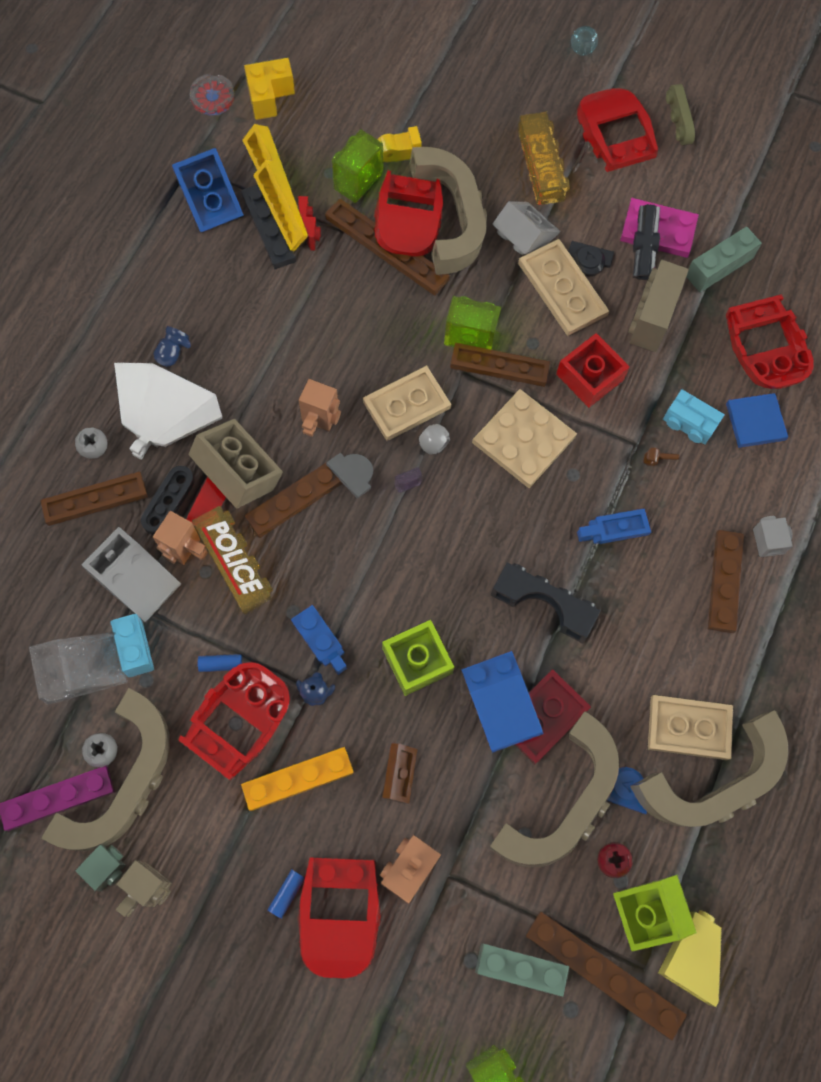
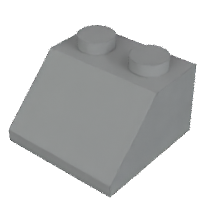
M508 201L492 224L498 229L497 233L502 238L509 239L514 244L513 248L522 255L529 254L545 246L560 233L529 202Z

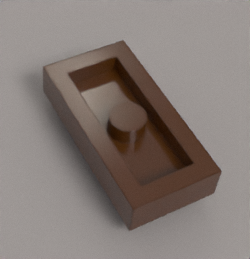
M391 743L383 799L409 804L418 749L399 743Z

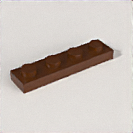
M455 343L450 368L545 387L550 361Z
M325 463L244 515L245 519L257 536L261 538L343 483Z
M139 471L41 499L40 502L45 522L48 526L148 498L142 474Z
M723 530L716 532L708 620L709 630L735 633L737 630L744 534Z

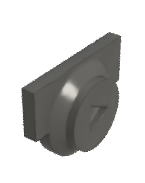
M339 453L326 463L329 469L357 499L371 489L369 482L373 475V466L366 457L359 454H350L344 457Z

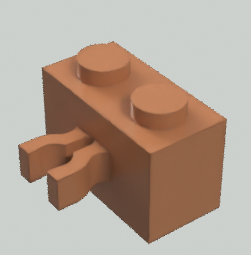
M308 379L299 398L303 421L302 428H304L303 434L312 437L316 427L330 431L332 424H337L341 411L338 409L340 400L337 397V389Z
M172 511L168 513L153 535L158 545L157 549L163 553L161 556L173 564L178 561L184 565L191 554L203 560L208 553L205 549L206 546L199 543L200 538L193 523Z
M414 835L410 840L404 838L396 850L400 854L394 864L389 861L380 874L384 878L381 884L408 904L441 856V854Z

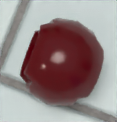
M610 842L599 850L597 856L598 866L606 876L619 879L629 873L632 867V855L625 845L618 842ZM613 852L616 857L621 858V862L617 863V868L614 864L609 863V858L613 857Z

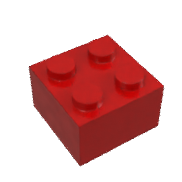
M595 333L560 361L556 375L590 408L624 381L630 366Z

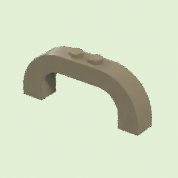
M412 147L409 162L412 177L435 182L438 178L440 183L446 186L453 195L463 234L454 239L435 240L432 259L436 275L458 272L475 261L484 240L487 212L481 204L482 193L477 189L475 178L469 167L457 156L438 148Z
M128 688L115 710L116 714L134 723L139 728L142 735V749L108 811L99 819L89 823H78L65 815L56 813L41 839L64 849L92 851L99 845L108 846L118 840L131 827L137 815L141 816L149 803L146 800L151 790L155 791L161 783L163 776L160 774L167 762L170 750V734L167 723L161 712L146 697Z
M776 711L764 712L742 724L752 742L754 751L752 764L742 776L701 799L690 803L674 794L662 772L653 773L630 786L635 797L642 807L654 818L666 824L679 827H698L716 821L722 823L734 817L733 812L739 808L745 810L754 806L757 803L756 798L762 796L776 785L787 764V735Z
M584 711L570 731L569 739L590 755L594 764V776L560 827L548 837L540 839L529 838L520 834L506 823L490 845L491 850L506 861L519 866L533 868L548 866L560 861L576 847L581 838L585 841L589 838L595 828L591 823L596 816L602 818L611 805L607 800L614 789L618 776L619 758L617 748L608 730L587 712Z

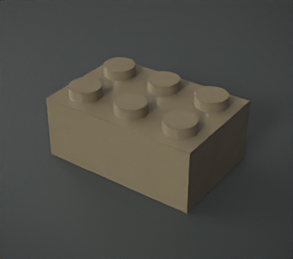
M662 259L658 268H652L628 333L632 334L629 343L657 352L668 329L689 270L688 268Z
M235 419L196 435L188 454L236 509L273 491L283 473Z

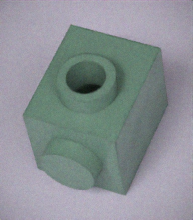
M99 845L75 871L95 891H103L108 884L112 886L123 875L121 870L126 865L121 861L123 855L113 845L109 848Z

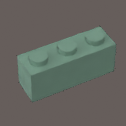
M746 226L694 259L686 277L701 293L752 260L762 243Z
M481 943L475 973L563 997L569 966Z

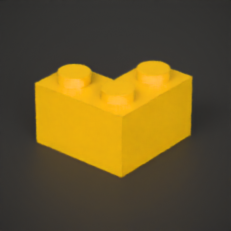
M289 58L244 65L255 120L277 116L275 98L295 94Z

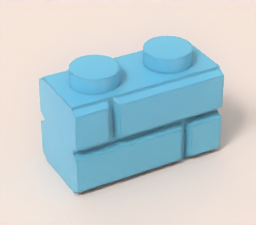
M681 389L663 420L667 422L671 429L681 430L688 434L689 439L693 442L706 444L725 414Z
M132 614L110 621L113 633L115 634L114 638L123 673L128 677H134L153 671L154 666L141 618L137 614Z

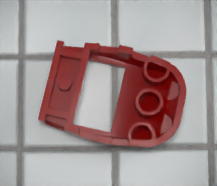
M620 88L607 89L589 94L581 100L577 109L579 124L582 125L584 130L583 137L586 142L589 141L592 145L593 153L597 159L603 158L605 161L606 172L656 158L658 147L651 119L633 93ZM637 113L638 120L641 126L643 125L645 136L606 146L598 125Z
M390 170L387 171L374 212L376 221L374 227L375 238L383 249L391 253L408 256H423L433 250L442 222L443 198L440 179L437 178L435 182L393 175ZM392 198L434 205L433 211L387 204V199Z
M782 294L730 307L726 313L732 349L748 377L755 384L768 389H781L799 384L810 376L814 367L812 352L807 349L805 342L807 335L804 329L800 330L795 322L796 316L792 310L786 311L781 301L784 299ZM780 322L789 345L747 356L739 338L740 332Z
M252 662L242 663L232 668L214 689L211 688L207 692L198 711L196 710L190 719L192 725L185 737L181 735L178 739L230 781L262 752L284 718L290 701L289 691L285 683L266 667ZM221 702L262 732L245 756L204 725L205 721Z
M309 858L298 911L300 954L305 966L315 975L325 978H353L362 974L370 966L375 954L381 915L375 860ZM312 887L368 890L367 921L310 919Z

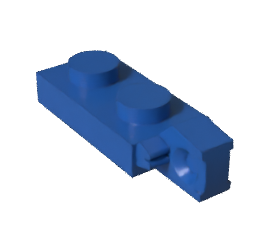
M644 508L596 517L595 520L588 522L589 526L580 527L577 536L579 542L593 539L594 544H603L648 536L651 530Z
M313 605L291 619V622L320 663H323L325 667L331 664L338 675L347 669L346 664L340 657L345 654L341 644Z

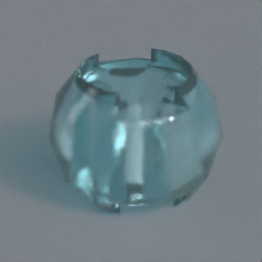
M590 26L577 28L571 36V47L579 55L584 56L593 53L598 45V34Z

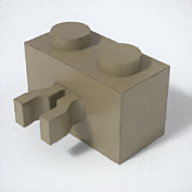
M135 860L116 884L128 894L116 908V911L124 917H130L139 903L146 907H155L156 904L162 905L170 895L169 887L173 883L148 863Z

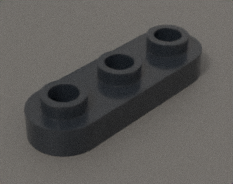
M176 466L172 468L141 516V524L147 533L154 535L170 511L175 514L177 513L194 485V476L188 467ZM181 478L186 479L183 484H179L178 480ZM167 499L173 500L170 505L165 504ZM154 520L160 521L157 526L151 525Z

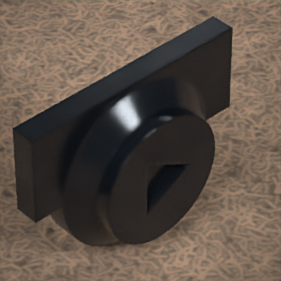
M572 240L568 251L586 277L598 275L604 267L610 268L614 251Z

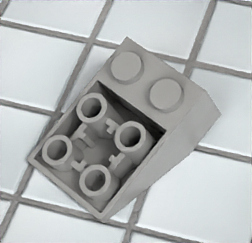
M120 527L82 564L83 568L133 613L137 614L144 622L181 585L174 576Z

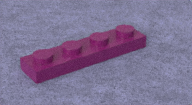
M100 767L0 803V815L4 831L17 829L53 816L56 813L64 812L115 793L108 767Z

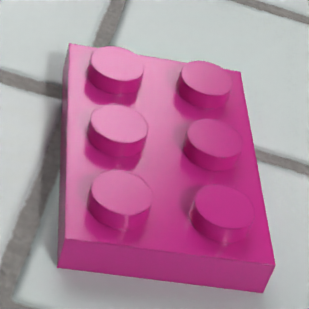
M631 198L620 241L633 244L634 234L637 231L639 207L646 204L656 205L660 207L658 225L660 243L658 251L688 258L699 214Z

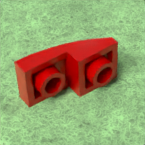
M299 196V213L308 234L305 241L310 250H315L316 241H320L321 227L316 226V217H313V206H309L308 196Z
M207 477L186 520L192 522L195 527L201 530L203 527L207 530L206 527L213 525L226 499V496L209 477Z

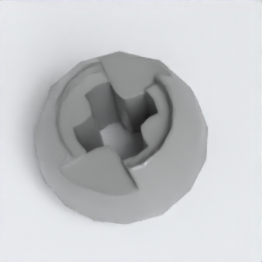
M440 424L429 425L419 437L421 448L430 455L440 453L450 441L449 432Z
M94 427L85 428L75 438L76 450L81 456L88 459L99 458L107 449L106 435ZM90 441L95 442L93 446L91 444L87 445V443Z
M106 733L91 735L85 740L82 747L84 760L93 767L109 765L114 761L117 754L116 741L111 735ZM97 745L105 750L103 755L97 754L95 750Z

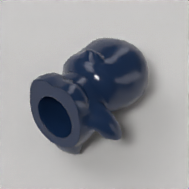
M167 326L165 338L159 341L153 353L156 362L165 367L174 365L178 360L180 349L182 347L188 349L191 347L189 335L176 328Z
M314 673L312 677L303 680L302 683L300 680L296 682L301 697L310 706L323 705L326 697H329L335 690L334 684L327 688L321 673Z

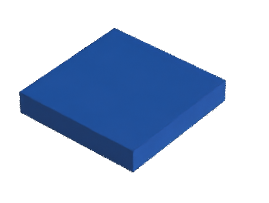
M775 393L728 400L726 403L738 448L786 441L788 438Z

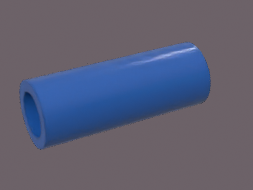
M242 654L198 656L199 672L230 671L232 668L242 664Z
M291 869L270 904L268 911L282 919L303 884L305 877Z

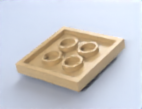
M519 389L473 438L472 443L526 487L530 488L574 440L577 433Z

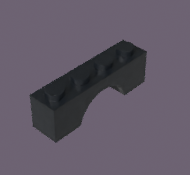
M507 562L492 589L491 596L512 607L528 599H538L548 603L554 608L559 617L560 632L583 644L601 610L597 609L596 605L588 600L582 599L581 601L575 598L565 588H556L550 585L546 578L527 573L526 569L521 565Z

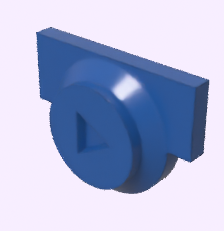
M619 768L614 789L607 801L642 814H647V811L639 803L630 787L644 779L642 775L633 768Z

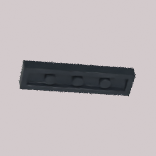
M255 185L241 190L242 197L274 270L295 263L296 257L294 252L290 250L259 186Z

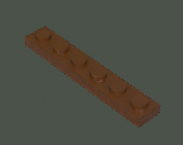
M339 199L325 213L326 220L434 296L449 281V274L436 275L434 264L423 256L395 254L383 249L375 238L374 227L376 223L342 199Z
M538 913L525 934L526 938L564 965L569 966L575 973L669 1040L674 1039L687 1016L684 1012L544 913Z

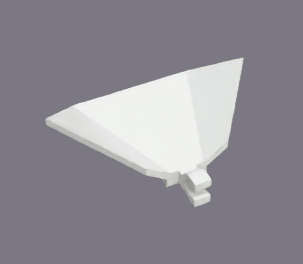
M114 363L121 422L123 426L139 438L130 447L133 456L142 460L151 444L156 447H166L222 419L216 394L153 363Z

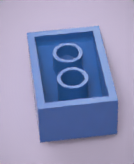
M216 148L172 165L175 176L201 233L244 216Z
M512 651L462 669L492 753L543 734Z

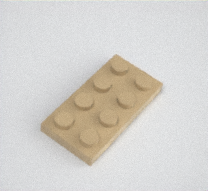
M560 239L519 258L518 264L567 336L608 316V308Z

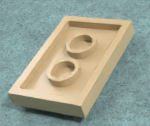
M427 366L363 397L364 405L386 441L451 409L450 401Z
M657 695L651 696L648 750L722 760L731 759L733 705Z

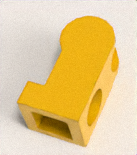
M417 126L409 127L408 132L382 135L376 142L380 158L384 162L408 160L411 157L412 147H421L422 144Z

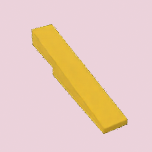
M254 124L243 138L246 149L257 169L253 176L290 250L295 251L308 237L270 130L267 126Z

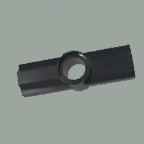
M646 204L639 207L637 231H635L633 240V252L635 255L632 278L637 280H648L652 268H655V258L660 243V233H658L660 207L656 205Z

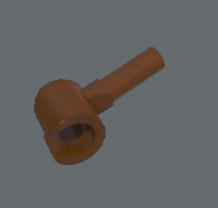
M651 448L645 453L643 463L655 466L658 464V459L679 460V454L663 453L657 448Z

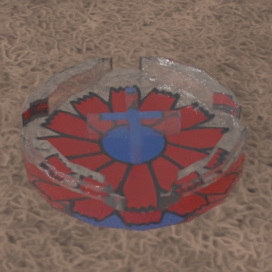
M205 74L197 78L190 88L191 103L202 114L211 116L224 113L233 105L235 100L233 85L222 75L212 76V74Z

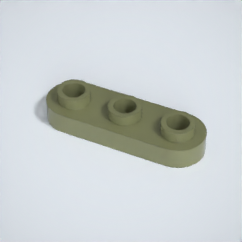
M671 85L670 89L666 92V102L671 107V121L675 122L676 139L680 141L681 145L693 144L695 128L683 85Z

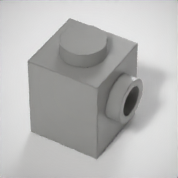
M776 516L764 517L753 528L760 557L783 555L793 547L791 541L792 530L787 525L786 518L776 519Z

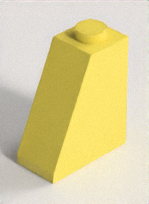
M699 910L698 913L690 912L697 933L673 942L658 974L707 1005L716 1007L719 1002L721 927L714 923V917L704 911Z

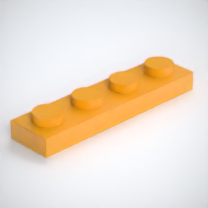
M343 747L242 783L241 786L249 811H253L354 774L346 749Z

